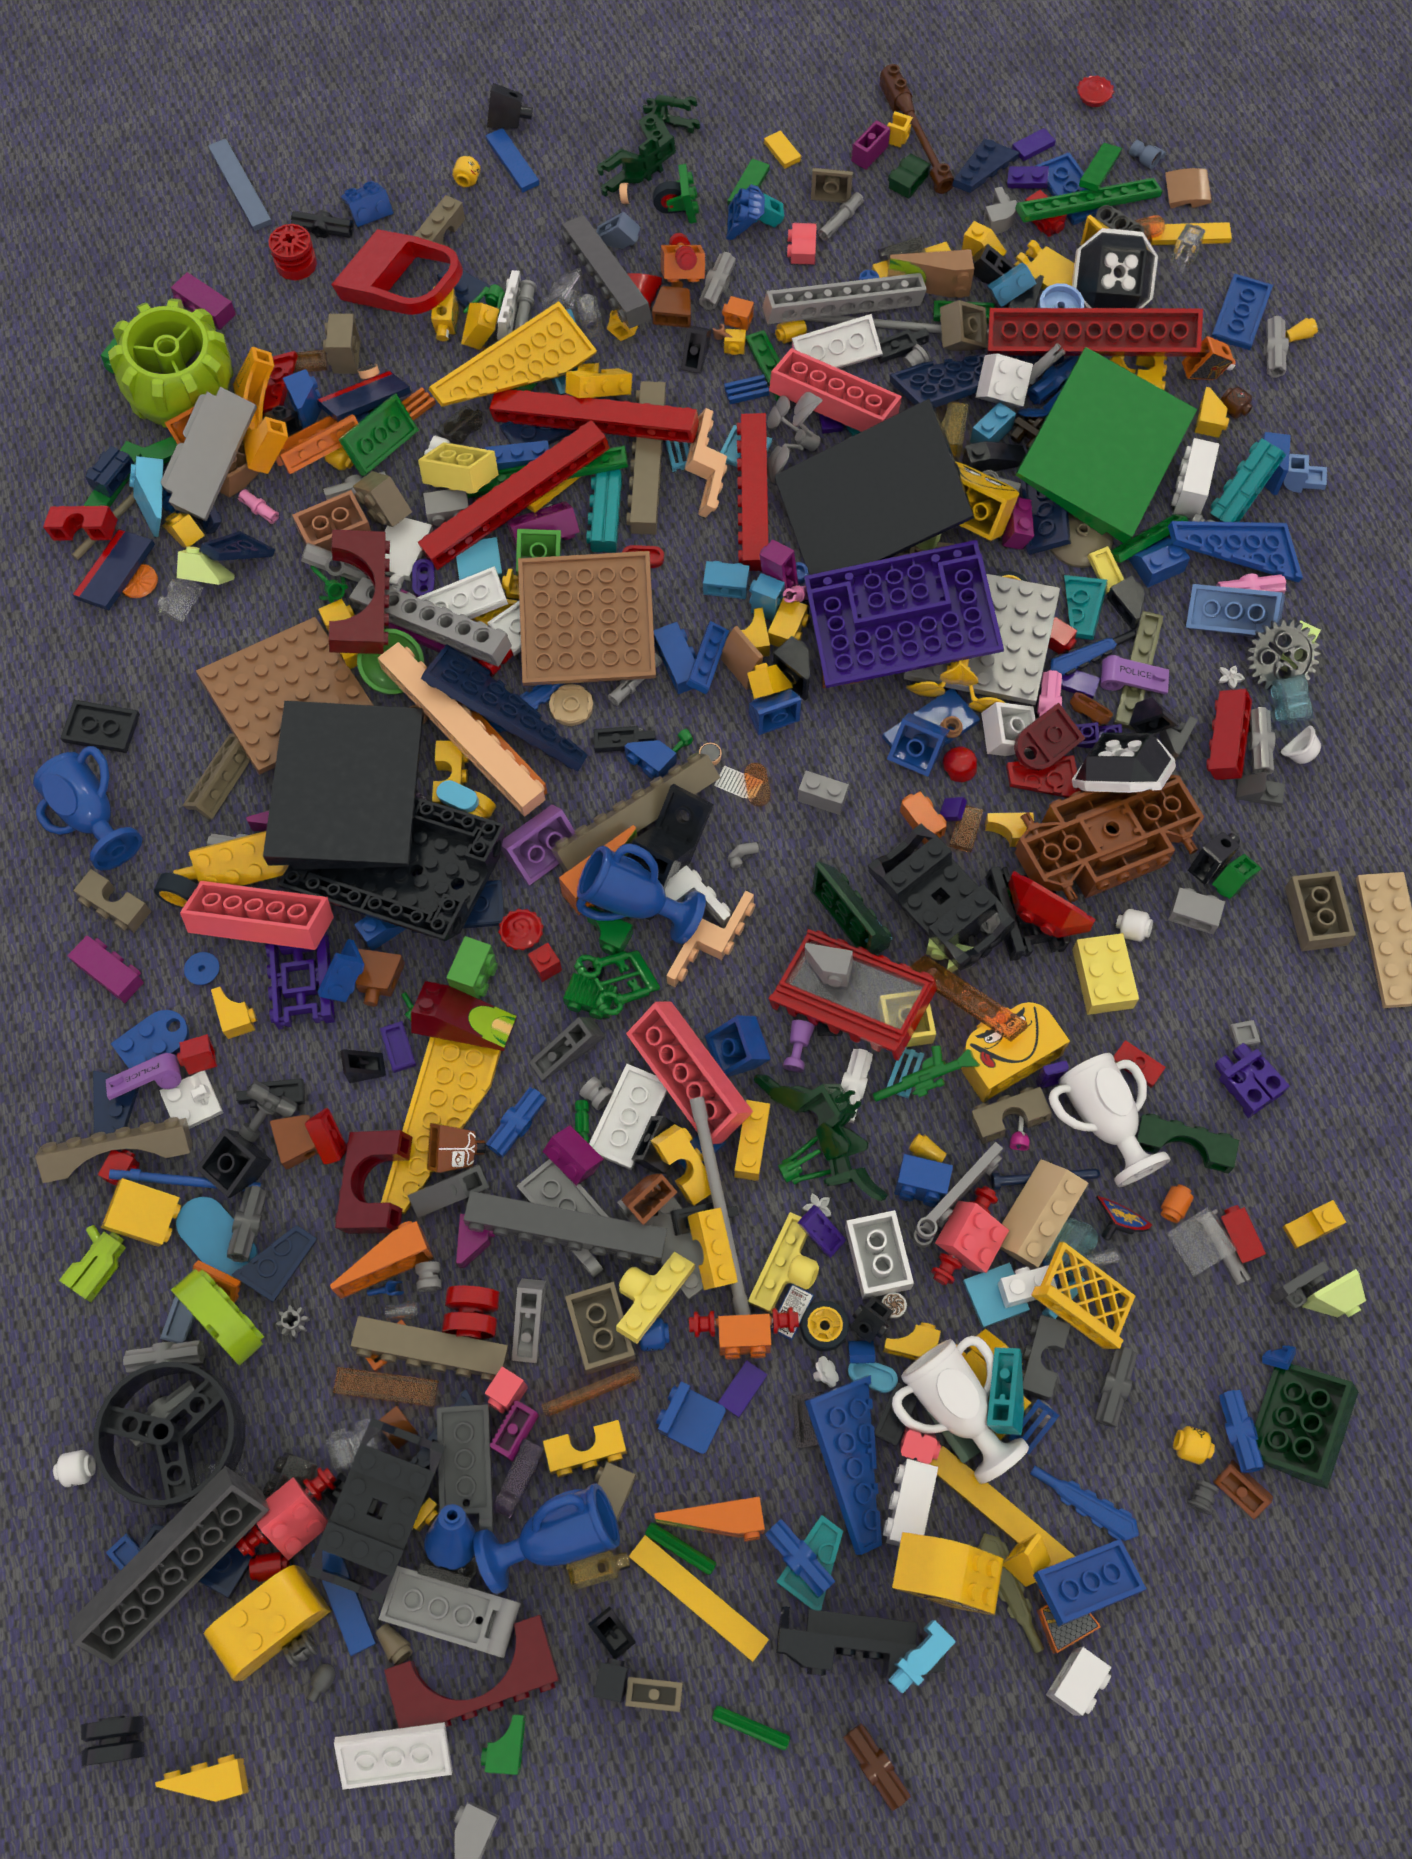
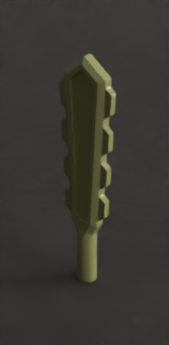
M983 1534L978 1549L1002 1557L1005 1561L1009 1554L1005 1542H1002L999 1537ZM1003 1566L998 1595L1001 1601L1007 1603V1612L1010 1618L1015 1619L1023 1627L1036 1654L1044 1650V1647L1032 1624L1031 1603L1029 1599L1024 1598L1023 1593L1025 1589L1023 1584Z

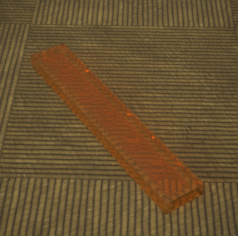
M922 956L910 966L914 971L919 973L923 971L932 975L936 982L937 993L1010 1042L1028 1028L1025 1020L928 956Z

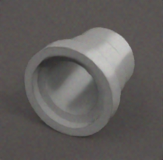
M916 344L913 350L903 358V361L910 368L928 362L929 357L926 351Z

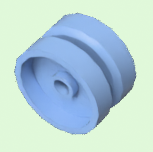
M1057 283L1048 286L1042 292L1037 308H1084V299L1075 287Z

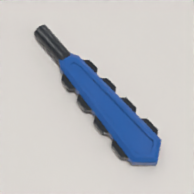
M1130 630L1114 638L1097 639L1095 643L1084 644L1080 649L1073 648L1067 654L1060 653L1055 655L1051 659L1050 670L1057 671L1062 676H1069L1075 673L1076 669L1087 667L1089 662L1095 663L1100 660L1101 656L1112 654L1116 646L1134 639L1136 634L1133 630Z

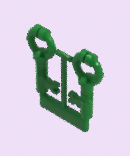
M638 950L628 953L622 951L602 958L583 954L577 958L574 965L579 976L594 979L602 992L595 1004L601 1013L607 1015H618L625 1003L647 997L651 992L660 989V985ZM628 958L636 970L635 972L602 982L596 978L601 973L602 967L616 964L619 967L620 973L627 972L629 967L625 964V960ZM582 961H591L595 971L587 972ZM637 975L640 976L646 986L641 988L637 985L636 979L629 980L627 985L632 989V992L622 995L611 991H604L603 987L604 985ZM604 998H613L617 1008L609 1009Z

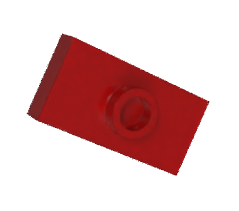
M1126 1040L1114 1055L1115 1063L1121 1060L1134 1062L1141 1069L1147 1086L1150 1088L1153 1087L1166 1068ZM1124 1069L1132 1075V1073L1128 1069Z

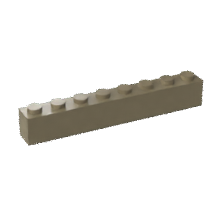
M641 381L640 390H636V403L666 405V382ZM637 437L636 442H632V454H635V459H631V472H634V477L629 479V489L633 491L632 495H628V507L631 508V513L627 512V525L631 527V534L657 535L663 440Z
M698 752L692 754L687 758L688 762L672 767L668 770L669 774L663 778L660 776L653 779L649 787L644 790L643 788L636 790L631 794L632 798L625 802L622 800L612 806L613 810L607 814L604 812L597 815L593 819V823L588 826H580L570 838L564 837L555 843L556 847L552 848L551 851L563 871L566 873L590 856L598 847L607 844L632 825L636 827L638 832L657 820L671 785L676 784L693 794H697L721 777L707 754H699Z

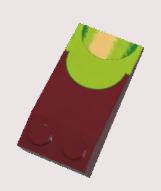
M425 981L411 1011V1033L504 1051L517 1016L449 985Z

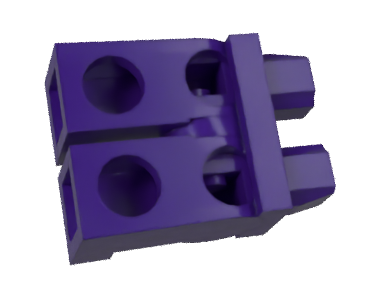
M1242 1043L1232 1052L1239 1060L1237 1063L1234 1064L1225 1055L1215 1063V1066L1221 1074L1219 1081L1243 1107L1242 1111L1250 1118L1266 1105H1269L1283 1095L1290 1085L1261 1056L1262 1053L1258 1049L1252 1051L1245 1043Z

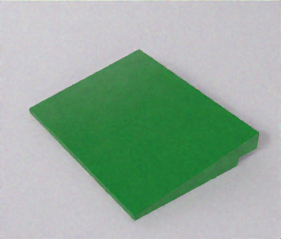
M1085 347L1015 475L1101 535L1107 532L1124 544L1133 537L1197 409Z

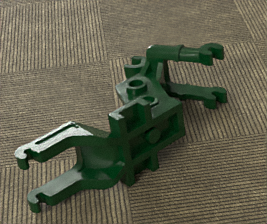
M659 94L655 99L647 98V105H643V112L647 115L638 121L647 139L638 146L640 155L619 149L597 165L598 174L603 176V170L610 172L622 163L621 172L601 186L603 196L608 195L607 191L615 192L618 190L621 183H641L644 178L650 181L652 180L651 175L656 171L661 173L663 171L662 163L676 153L674 136L669 133L665 124L687 128V131L691 134L694 133V128L700 129L699 120L670 115L668 106L691 111V105L697 107V99L695 97L689 96L685 99H680L676 96L671 97Z

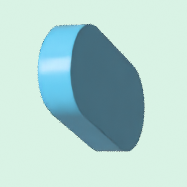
M444 781L437 787L436 794L439 800L452 808L469 813L474 811L479 804V799L473 790L454 781Z
M877 1362L850 1363L848 1367V1375L852 1381L871 1375V1385H869V1388L880 1393H890L897 1386L898 1376L896 1372L885 1365Z

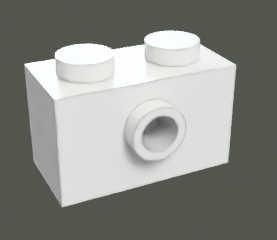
M1049 1265L1030 1270L1029 1267H1024L1016 1270L1015 1275L1001 1278L997 1285L1005 1308L1037 1300L1031 1294L1035 1286H1041ZM1053 1277V1280H1052V1282H1051V1285H1053L1055 1288H1057L1056 1283H1055V1280H1054V1277Z

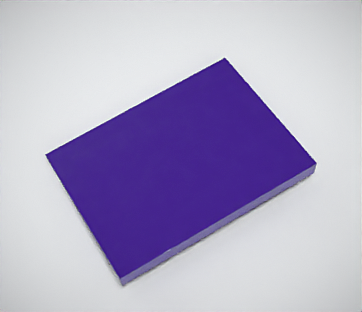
M977 540L804 576L826 688L1004 652L982 554H980Z

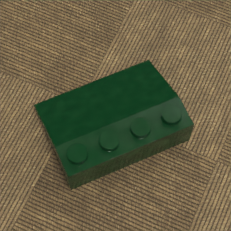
M820 861L815 864L812 892L856 948L863 947L874 955H878L887 949L891 942L889 930L884 925L881 926L877 921L875 912L864 905L860 893L856 890L853 891L849 886L848 878L843 873L840 874L835 867Z
M1291 1364L1288 1370L1274 1367L1255 1423L1258 1440L1256 1441L1264 1464L1301 1481L1328 1489L1359 1393L1354 1383Z

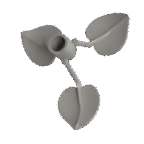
M811 392L804 393L798 400L794 408L793 424L784 418L790 409V400L786 396H780L776 405L769 413L767 419L768 428L775 429L782 421L797 432L795 435L797 444L785 443L782 447L777 446L767 460V475L774 484L776 482L774 475L780 473L788 461L790 455L789 448H796L801 451L803 448H806L813 452L819 446L820 436L814 434L803 424L807 417L823 401Z

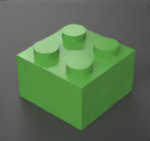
M465 936L446 977L449 986L477 999H480L481 996L485 997L489 987L487 983L489 977L495 975L498 967L492 946Z

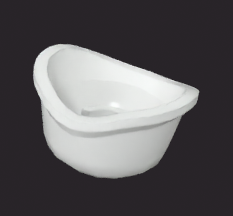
M1312 726L1306 727L1281 750V754L1299 764L1308 763L1315 759L1321 749V743L1315 734V729Z

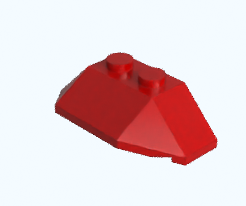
M1013 871L1008 885L1016 914L1020 915L1023 921L1035 924L1040 927L1043 933L1050 936L1053 935L1056 938L1090 932L1095 923V918L1090 915L1088 916L1077 906L1035 881Z

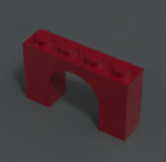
M401 1130L350 1132L346 1145L347 1153L343 1167L342 1186L339 1191L338 1212L335 1217L336 1229L348 1234L391 1233L398 1229V1226L401 1224L403 1209L390 1202L368 1203L364 1196V1183L369 1172L382 1162L409 1161L412 1136Z

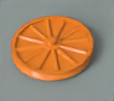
M141 564L122 593L129 598H141L150 594L158 582L155 570L149 565Z

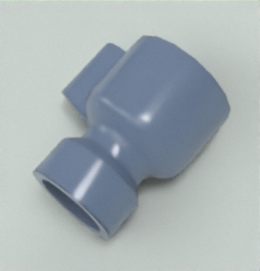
M1138 139L1129 150L1131 156L1139 157V162L1149 169H1153L1159 160L1163 159L1166 155V152L1157 146H1144V143Z

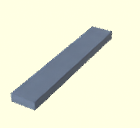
M223 139L208 145L214 160L253 230L257 231L272 225L271 218L228 141Z

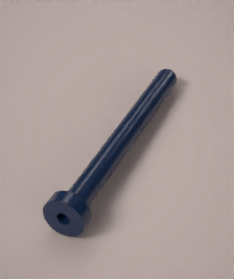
M1098 1169L1070 1171L1082 1179H1095L1100 1176ZM992 1173V1189L1000 1190L1001 1186L1026 1184L1031 1174L1000 1176L999 1173Z

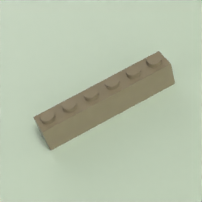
M362 1316L357 1318L350 1345L353 1351H356V1355L360 1357L371 1358L372 1354L381 1356V1360L395 1363L396 1359L406 1361V1365L420 1368L421 1364L431 1366L430 1369L436 1372L445 1373L446 1369L456 1371L455 1374L468 1378L471 1377V1374L481 1376L480 1379L487 1382L493 1381L502 1366L505 1368L509 1351L508 1345L463 1336L456 1337L453 1334Z

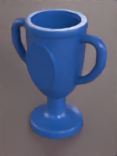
M87 746L80 754L65 752L56 755L38 769L34 776L33 785L37 792L42 795L43 799L37 805L36 816L42 827L54 834L63 835L76 830L85 834H93L98 842L92 848L89 859L96 869L101 871L111 870L122 865L137 853L142 845V837L134 828L123 827L114 830L109 824L111 805L106 795L110 778L108 763L98 748ZM89 755H92L99 765L100 782L85 761ZM49 805L68 826L59 827L52 824L45 814L46 807Z
M630 843L623 844L616 852L604 845L598 847L586 862L577 887L578 900L576 907L582 915L597 921H614L624 917L644 919L659 914L672 921L670 928L671 939L678 944L686 943L695 933L702 920L706 905L705 895L696 890L688 893L681 902L666 897L664 887L658 880V864L649 851ZM632 853L641 857L649 866L651 873L637 861L624 856V854ZM589 902L610 912L593 910L587 907L585 903Z
M594 1483L585 1489L567 1491L546 1501L525 1523L519 1538L500 1544L493 1532L483 1529L475 1533L473 1545L476 1562L485 1584L491 1592L499 1594L508 1588V1568L515 1563L527 1559L536 1565L548 1567L569 1564L615 1549L619 1546L620 1534L614 1510L606 1493L600 1485Z

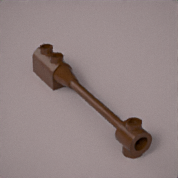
M890 64L881 71L879 85L893 112L901 110L903 114L913 117L910 123L933 167L930 171V177L934 183V191L944 194L954 187L952 186L954 177L950 171V166L946 163H939L915 115L912 94L907 86V81L903 78L899 66Z

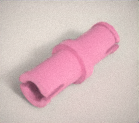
M247 489L240 492L238 500L248 506L252 513L260 515L270 524H274L278 520L279 513L266 505L265 500L262 498L258 499Z
M793 586L783 592V596H787L784 600L788 603L793 601L801 603L809 599L806 586Z

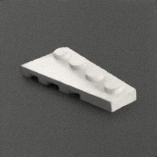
M512 270L510 278L507 279L506 293L497 321V340H501L513 332L518 307L516 299L520 294V271Z

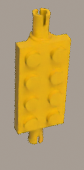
M266 831L190 850L188 853L193 866L176 869L173 873L190 880L197 879L198 882L207 881L243 886L282 876L289 865H267L263 857Z

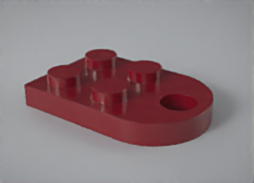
M1057 703L1018 734L1014 749L1017 759L1023 766L1031 770H1043L1053 765L1086 738L1061 704ZM1026 748H1030L1033 751L1034 757L1032 760L1025 757L1024 751Z

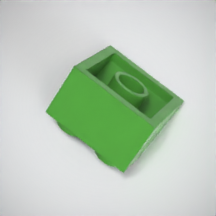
M517 529V576H519L518 558L561 556V530Z

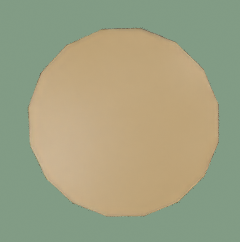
M563 685L555 693L553 692L550 697L549 707L551 715L562 725H580L587 721L592 714L594 707L592 695L580 685Z

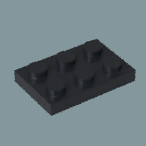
M73 700L60 739L64 743L95 746L99 749L127 753L140 714L138 710Z

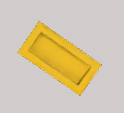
M781 130L764 138V144L784 169L801 161V155Z

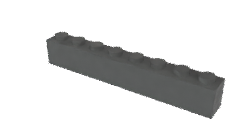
M582 215L563 223L564 232L562 233V238L565 244H569L572 254L577 255L580 265L585 266L588 276L593 277L595 286L601 288L604 299L609 300L612 310L617 311L620 321L625 322L628 328L631 329L652 320L648 301L587 218Z
M470 1191L464 1215L465 1226H469L468 1229L471 1231L483 1232V1229L493 1231L494 1235L500 1237H507L508 1234L518 1236L519 1240L527 1242L537 1239L542 1240V1244L548 1246L563 1244L567 1245V1249L573 1251H581L583 1248L592 1250L591 1253L599 1256H606V1253H609L625 1261H630L631 1258L640 1259L641 1263L646 1265H655L662 1262L667 1237V1228L642 1225L641 1223Z

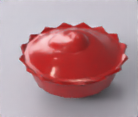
M1090 75L1088 78L1084 77L1082 81H1079L1077 93L1085 105L1100 107L1112 98L1114 86L1105 77Z
M518 908L515 911H509L508 915L503 916L502 922L499 923L500 930L498 933L506 947H511L514 950H525L532 948L534 944L539 942L540 937L543 935L542 929L544 925L541 923V918L535 912Z

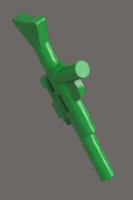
M932 1046V1057L923 1062L922 1070L902 1077V1082L874 1092L873 1097L877 1102L915 1087L916 1090L912 1094L918 1095L920 1098L927 1095L928 1090L944 1086L945 1082L942 1078L936 1080V1082L933 1079L962 1067H979L980 1064L969 1049L958 1059L945 1063L942 1059L941 1046Z

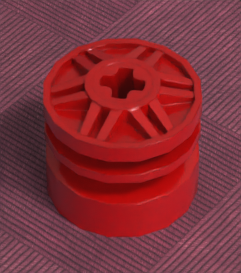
M286 224L276 228L271 233L268 240L269 248L276 270L280 276L295 281L302 280L315 271L317 258L310 234L304 227L296 224Z

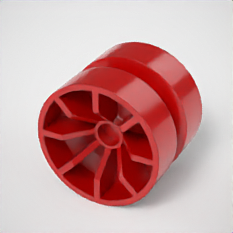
M460 1285L448 1287L445 1306L458 1312L444 1314L442 1332L456 1335V1337L463 1336L479 1340L494 1338L496 1336L497 1319L484 1313L498 1310L500 1292L479 1286Z

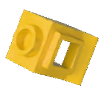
M894 111L893 122H889L887 125L890 127L889 144L901 148L906 143L910 135V122L913 117Z

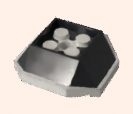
M1102 228L1076 250L1072 286L1081 293L1084 299V308H1143L1153 299L1158 256L1143 232ZM1114 268L1121 270L1122 275L1120 278L1115 277Z
M1103 733L1072 778V784L1074 788L1094 792L1131 793L1142 792L1148 789L1152 791L1162 790L1176 768L1175 759L1152 733Z

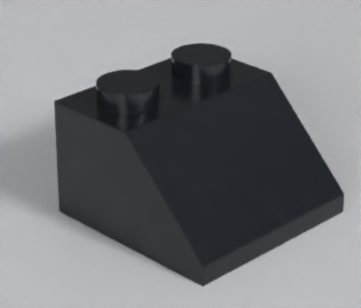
M791 636L774 652L773 665H777L792 683L793 688L790 689L806 701L808 699L810 681L809 652L803 641Z
M223 1129L196 1169L226 1197L231 1198L256 1182L272 1160L252 1142L244 1139L239 1134V1131Z

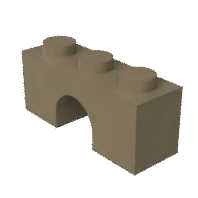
M445 195L414 236L444 245L443 238L446 230L448 229L455 233L465 220L463 203Z
M90 869L73 890L79 897L77 901L88 909L90 906L97 909L95 912L103 919L111 918L114 920L113 924L122 931L128 929L135 933L151 913V910L146 903L128 892L120 900L109 902V897L115 890L114 886L108 879Z
M1028 1087L1013 1097L1005 1095L999 1098L996 1103L990 1105L983 1103L976 1106L975 1110L972 1111L971 1118L981 1143L985 1144L1005 1136L1006 1129L1002 1120L1007 1115L1016 1114L1021 1116L1027 1128L1049 1121L1052 1112L1041 1087L1035 1089Z

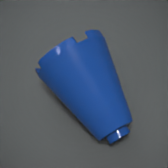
M451 1504L442 1508L426 1533L424 1548L428 1559L437 1567L442 1566L448 1568V1570H455L464 1567L475 1555L473 1539L476 1531L465 1511L460 1506Z

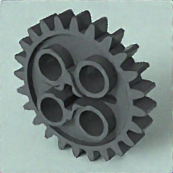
M1280 619L1279 625L1275 621H1271V628L1262 625L1264 632L1255 631L1258 638L1250 639V642L1254 644L1253 647H1246V650L1251 652V655L1245 657V659L1251 661L1246 668L1254 669L1250 676H1258L1255 682L1260 684L1264 681L1263 687L1267 689L1271 685V690L1276 692L1278 686L1282 692L1286 691V686L1294 690L1295 683L1302 687L1303 682L1301 679L1310 680L1308 672L1315 673L1316 670L1312 668V665L1319 664V661L1314 659V656L1321 654L1318 651H1314V648L1318 647L1319 643L1312 642L1316 635H1308L1310 628L1302 629L1303 624L1300 622L1294 626V620L1291 619L1287 625L1284 619ZM1286 634L1287 641L1284 645L1280 646L1278 639L1281 635ZM1268 643H1273L1278 650L1284 652V655L1295 663L1297 668L1294 669L1287 661L1281 659V656L1269 647ZM1298 649H1302L1303 656L1299 660H1295V652ZM1267 651H1270V660L1268 662H1263V654ZM1282 666H1286L1287 673L1279 677V669Z

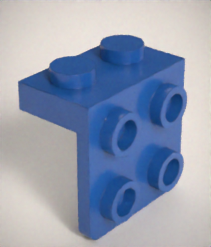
M366 182L362 188H350L345 191V194L341 195L342 200L349 206L357 227L394 213L386 190L377 182Z
M348 939L341 954L335 953L319 987V997L346 1002L349 995L353 993L355 982L364 970V962L354 940Z
M681 1381L678 1387L673 1386L667 1400L671 1402L667 1411L662 1409L657 1418L658 1432L700 1454H705L725 1415L726 1409L722 1405L692 1391L690 1385Z

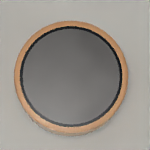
M621 183L619 186L620 201L622 204H630L629 183Z
M377 364L368 365L358 370L361 379L372 378L380 372Z
M706 743L701 746L699 754H707L713 765H717L721 760L720 747L715 743Z

